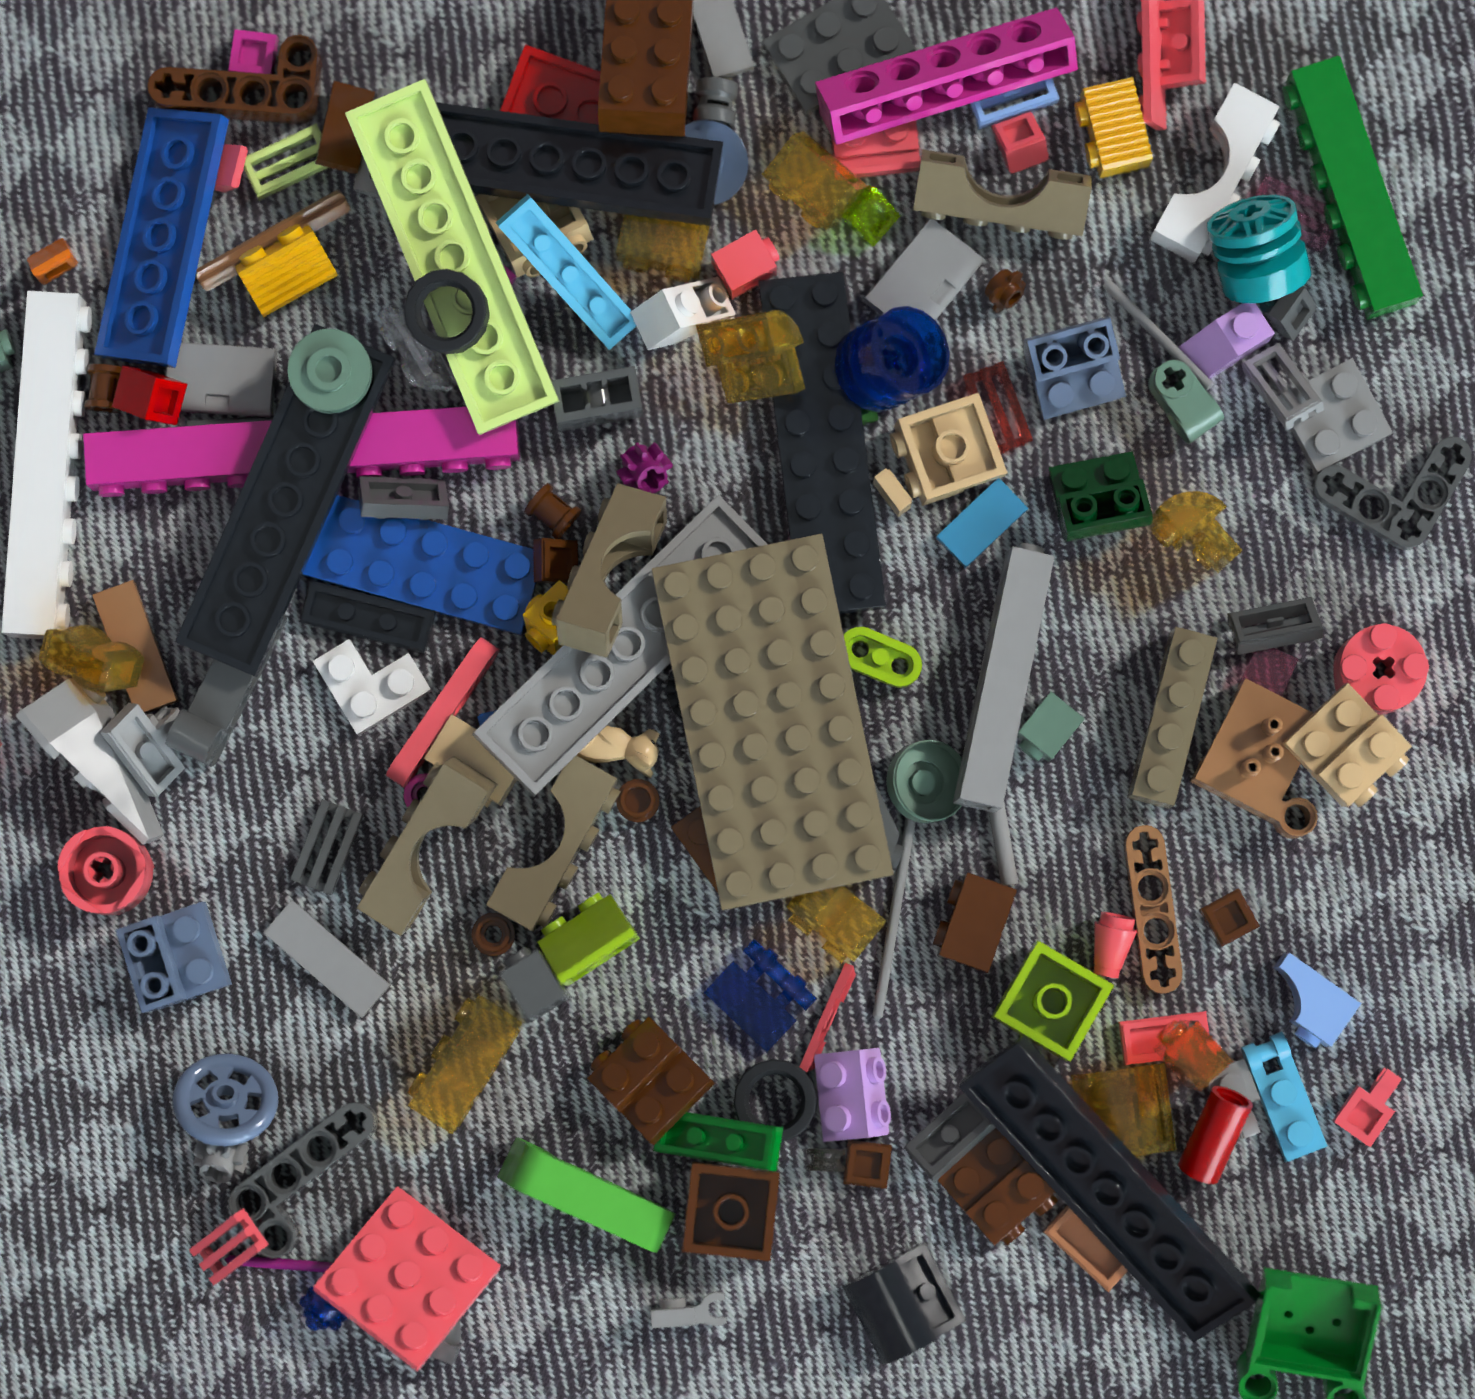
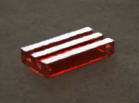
M1004 361L995 363L991 367L979 369L977 372L963 375L962 379L968 395L978 393L975 382L983 381L1005 443L998 445L1001 454L1033 442ZM992 376H998L1019 431V438L1014 439L992 381Z

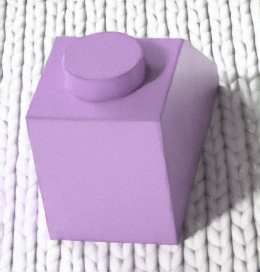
M1242 303L1214 320L1178 348L1211 379L1268 344L1275 333L1256 303Z

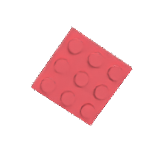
M397 1186L314 1285L313 1291L418 1372L499 1272L501 1265Z

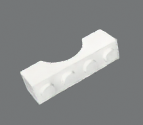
M1234 82L1209 129L1217 139L1223 152L1224 169L1222 177L1215 185L1200 193H1174L1149 240L1194 264L1201 252L1209 256L1212 251V241L1209 239L1207 222L1213 214L1225 206L1239 201L1241 196L1235 194L1234 190L1240 179L1247 182L1251 179L1261 160L1253 156L1260 142L1269 145L1280 125V122L1273 119L1280 106Z

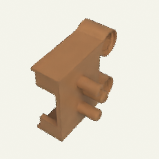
M1245 678L1239 683L1229 704L1231 707L1206 756L1201 759L1189 782L1273 824L1276 831L1285 838L1294 839L1310 833L1316 826L1318 820L1317 810L1310 801L1298 797L1287 801L1282 800L1301 764L1282 743L1313 712ZM1289 807H1297L1305 815V823L1300 830L1291 829L1285 822V812Z

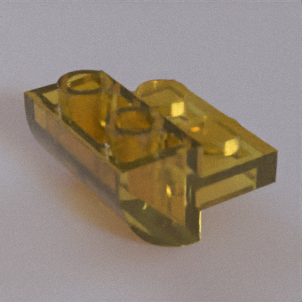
M772 310L708 321L696 325L706 366L717 365L727 404L794 394L805 389L795 347L804 343L798 326L785 312Z
M1199 491L1179 493L1160 505L1153 514L1152 523L1154 526L1151 528V532L1165 548L1172 545L1177 552L1188 542H1191L1195 546L1192 550L1193 555L1207 570L1213 567L1217 573L1221 572L1242 552L1241 548L1216 521L1227 506L1211 494Z
M1165 1063L1071 1075L1073 1089L1135 1157L1176 1150Z

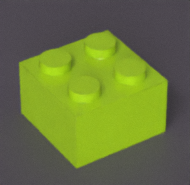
M1036 941L1031 946L991 1018L1018 1034L1024 1035L1028 1040L1062 1060L1071 1062L1114 985L1042 942Z

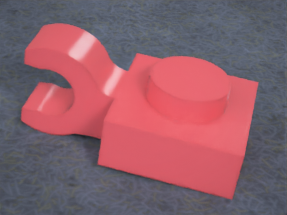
M1383 1067L1368 1092L1356 1085L1332 1121L1365 1145L1371 1147L1395 1113L1394 1110L1385 1105V1102L1397 1088L1402 1078Z

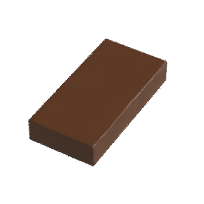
M333 81L315 164L357 174L362 153L345 112L373 101L375 91Z

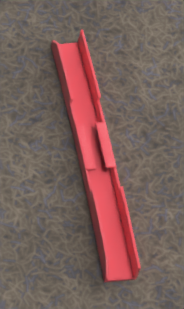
M844 964L799 1066L805 1072L815 1069L814 1056L815 1054L822 1053L826 1044L824 1042L825 1036L833 1022L840 1002L844 1003L856 976L854 966L850 964Z

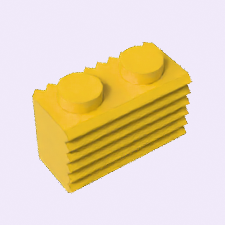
M1133 77L1083 88L1080 101L1075 102V113L1079 127L1087 126L1090 142L1085 143V153L1089 167H1097L1099 178L1148 168L1153 160V155Z
M299 224L293 225L277 235L279 242L274 243L265 250L262 245L256 246L239 257L242 263L237 264L235 269L263 318L338 276L310 225H306L303 228Z

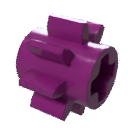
M637 442L624 454L620 455L623 468L616 471V474L626 486L656 493L665 484L669 483L666 470L671 469L673 464L657 443H652L648 448Z

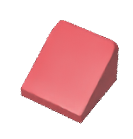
M1031 111L991 126L1010 173L1019 172L1048 160L1046 138Z
M224 144L214 190L225 193L239 187L248 152L247 147Z

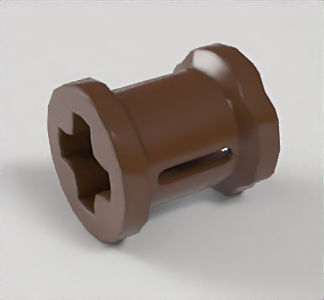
M109 364L87 365L86 372L90 374L88 400L84 402V409L102 413H121V410L112 407L122 367Z
M547 483L531 499L524 513L527 516L534 515L553 531L552 536L555 539H560L577 520L581 509L577 506L571 508L553 492L554 487Z

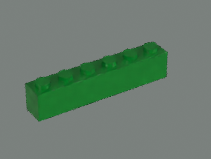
M1340 55L1291 70L1285 81L1286 86L1282 87L1283 97L1289 111L1295 110L1300 124L1296 126L1297 138L1302 150H1309L1313 165L1310 166L1312 182L1316 190L1322 189L1327 205L1323 208L1324 216L1329 229H1336L1341 243L1337 247L1338 257L1343 269H1350L1355 285L1351 286V293L1356 308L1358 310L1364 309L1366 318L1369 320L1415 305L1423 297V293Z

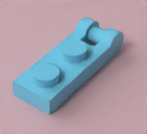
M1279 1032L1269 1036L1270 1041L1258 1046L1251 1043L1241 1047V1052L1248 1065L1285 1162H1289L1325 1148L1327 1143L1296 1068L1287 1039L1283 1032ZM1276 1058L1280 1069L1266 1074L1263 1062Z

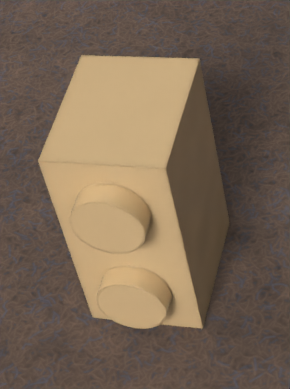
M451 714L424 759L433 766L436 762L443 765L444 762L453 756L497 783L485 807L488 808L492 801L502 806L517 780L473 736L477 729Z

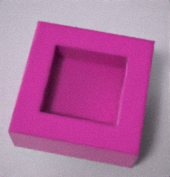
M235 29L228 71L274 74L279 41L277 35Z

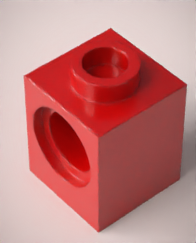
M122 365L112 407L145 420L177 425L188 384L154 371Z

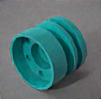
M1259 195L1241 199L1213 214L1207 222L1209 239L1212 241V251L1214 256L1219 259L1218 274L1223 293L1229 300L1243 304L1276 300L1295 292L1305 285L1311 277V265L1306 245L1300 239L1302 233L1296 204L1289 197Z

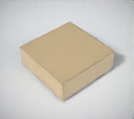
M885 468L874 476L873 485L897 517H900L911 508L912 498L890 469L887 470Z

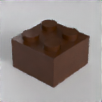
M692 1162L682 1252L771 1261L780 1171L775 1172L749 1167Z

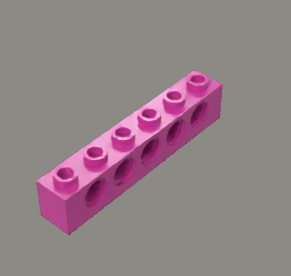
M1056 7L815 82L820 115L836 145L1076 71L1078 70L1075 36Z

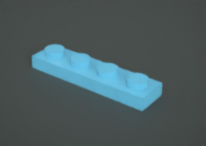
M529 194L495 222L609 350L636 327L630 313L632 310Z

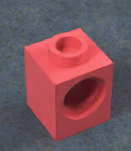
M756 229L711 254V264L731 299L758 286V281L769 280L777 275V265L775 262L780 260L779 254L770 238L766 237L762 240Z

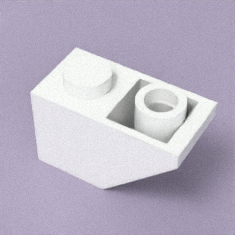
M719 277L662 289L630 312L648 350L679 343L736 315Z

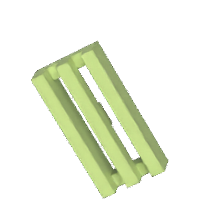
M317 123L246 156L244 170L259 200L329 168L315 164L316 160L270 182L263 185L260 184L261 181L317 155L321 137ZM313 138L317 143L257 172L253 169L254 166Z

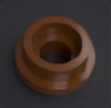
M500 913L482 915L477 919L472 928V941L475 947L481 953L488 956H499L506 953L512 947L515 940V928L512 922ZM492 926L499 927L502 932L501 939L496 943H490L486 938V931Z

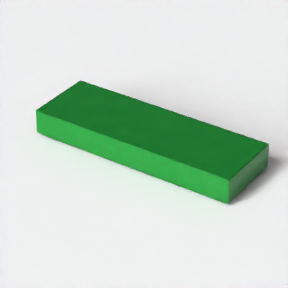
M686 1112L654 1144L653 1151L777 1172L783 1127Z

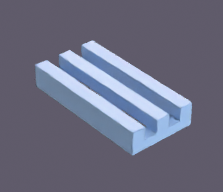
M1050 78L970 103V108L975 115L978 130L1029 111L1032 112L1059 102V96L1053 79ZM1045 89L1047 91L1045 95L986 115L983 112L989 108Z

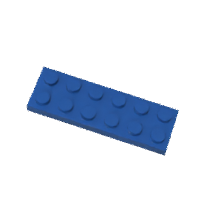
M148 107L94 355L109 360L176 368L229 119L223 115Z
M339 495L335 498L302 574L305 577L432 610L442 615L518 636L523 634L525 627L523 614L528 603L533 599L537 585L534 582V555L531 548L430 520L361 517L359 501Z

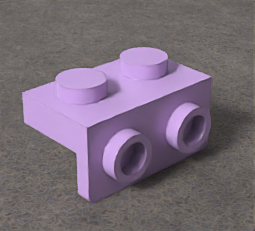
M870 1048L815 1054L814 1063L823 1142L888 1135L891 1111L885 1097L884 1080L886 1077V1066L881 1058L880 1049Z

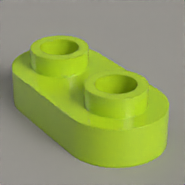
M854 627L844 634L851 670L895 688L908 687L918 679L922 670V660L917 650L912 646L867 627ZM861 642L868 647V654L865 657L859 658L852 653V646L855 643ZM894 660H904L908 665V670L904 674L895 673L891 666Z

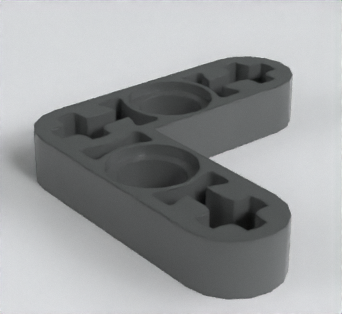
M1446 437L1440 440L1430 451L1401 501L1339 465H1330L1320 471L1312 484L1313 493L1320 503L1390 545L1401 550H1411L1418 547L1427 538L1472 460V452L1469 445L1461 438ZM1451 447H1454L1458 450L1456 458L1461 463L1452 464L1445 472L1443 477L1451 479L1449 484L1441 475L1428 472V469L1431 467L1437 472L1445 461V456L1440 453L1441 450L1447 452ZM1334 476H1338L1341 479L1339 486L1343 490L1350 493L1355 485L1361 491L1352 499L1348 508L1343 505L1349 498L1341 492H1336L1332 496L1326 493L1328 486L1322 482L1324 478L1330 480ZM1431 482L1438 486L1441 497L1437 504L1427 505L1419 499L1418 488L1420 484ZM1372 496L1380 501L1382 512L1378 518L1367 519L1361 515L1359 503L1362 498ZM1408 503H1410L1416 511L1428 514L1430 518L1427 520L1423 515L1420 516L1413 527L1418 536H1410L1404 540L1400 537L1402 529L1397 524L1398 522L1401 524L1406 523L1413 515L1415 510L1407 508Z

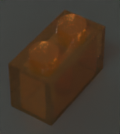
M1175 1019L1156 1035L1160 1042L1153 1050L1189 1089L1201 1091L1233 1062L1198 1021L1181 1020L1177 1022Z

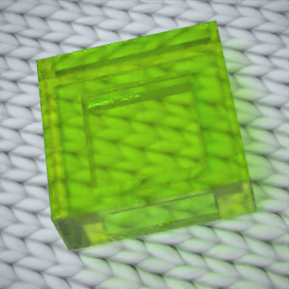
M869 185L841 217L866 245L874 247L901 215L877 188Z

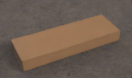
M131 580L93 594L94 602L131 703L138 704L144 713L147 714L164 706L179 702L135 581Z

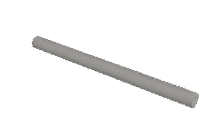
M1110 279L1103 284L1102 287L1175 360L1182 361L1190 367L1206 391L1214 385Z

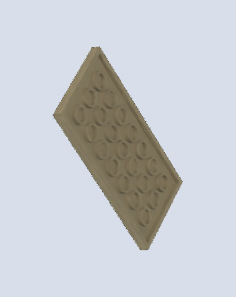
M822 533L651 568L722 911L893 876L894 872Z

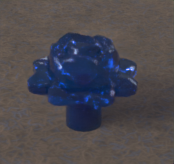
M310 1286L307 1289L306 1295L299 1299V1304L304 1308L302 1313L306 1318V1326L313 1331H318L319 1329L326 1330L328 1327L338 1331L342 1326V1322L346 1321L348 1317L314 1292V1286Z

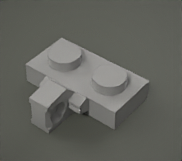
M128 703L100 733L146 795L156 797L185 769L171 747L165 743L168 732L181 711L177 707L168 708L164 706L155 715L150 713L146 715L138 704Z

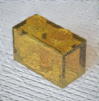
M805 131L793 134L762 173L770 181L768 187L775 195L785 201L791 199L802 209L800 214L809 224L818 229L823 227L825 230L838 225L868 187Z
M624 214L616 248L617 261L624 262L623 267L634 272L647 273L648 268L664 271L666 278L678 282L688 283L690 278L700 280L711 234V225L706 226Z

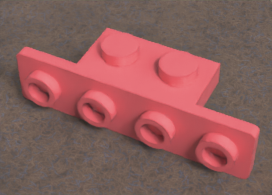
M1141 0V11L1137 13V29L1142 37V53L1138 55L1137 65L1139 74L1143 78V94L1139 96L1138 100L1144 123L1157 131L1166 130L1167 128L1166 89L1206 84L1204 0Z

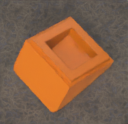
M64 238L56 240L27 259L31 272L44 285L78 266L77 264L79 263Z

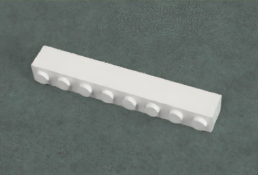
M27 291L1 633L12 638L61 640L62 630H67L70 622L69 604H64L65 587H71L73 563L72 561H67L68 544H74L76 539V520L70 518L71 503L78 501L80 488L79 477L74 476L75 459L81 458L83 448L82 434L77 433L78 417H83L85 414L84 402L86 400L85 392L80 391L81 374H87V365L89 364L88 349H83L84 332H90L92 325L91 307H87L86 301L77 293Z

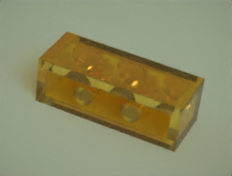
M480 994L475 1001L468 997L454 1018L460 1025L451 1038L445 1034L443 1035L431 1054V1057L437 1060L428 1075L420 1072L407 1092L408 1095L413 1097L408 1107L450 1134L457 1132L525 1025L524 1021Z

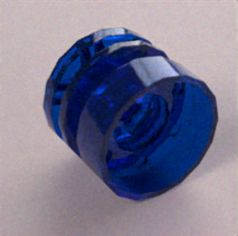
M910 306L896 307L878 315L873 320L859 325L844 335L836 350L835 369L839 384L849 399L863 409L883 412L904 405L910 400L929 393L940 385L949 368L950 351L946 335L936 320L920 309Z

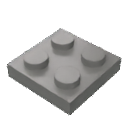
M1353 358L1308 380V383L1323 401L1324 410L1317 414L1313 410L1308 413L1309 418L1301 422L1300 419H1297L1293 422L1294 427L1290 428L1314 474L1393 434ZM1297 387L1291 389L1301 404L1307 401ZM1277 396L1288 411L1291 410L1283 396Z

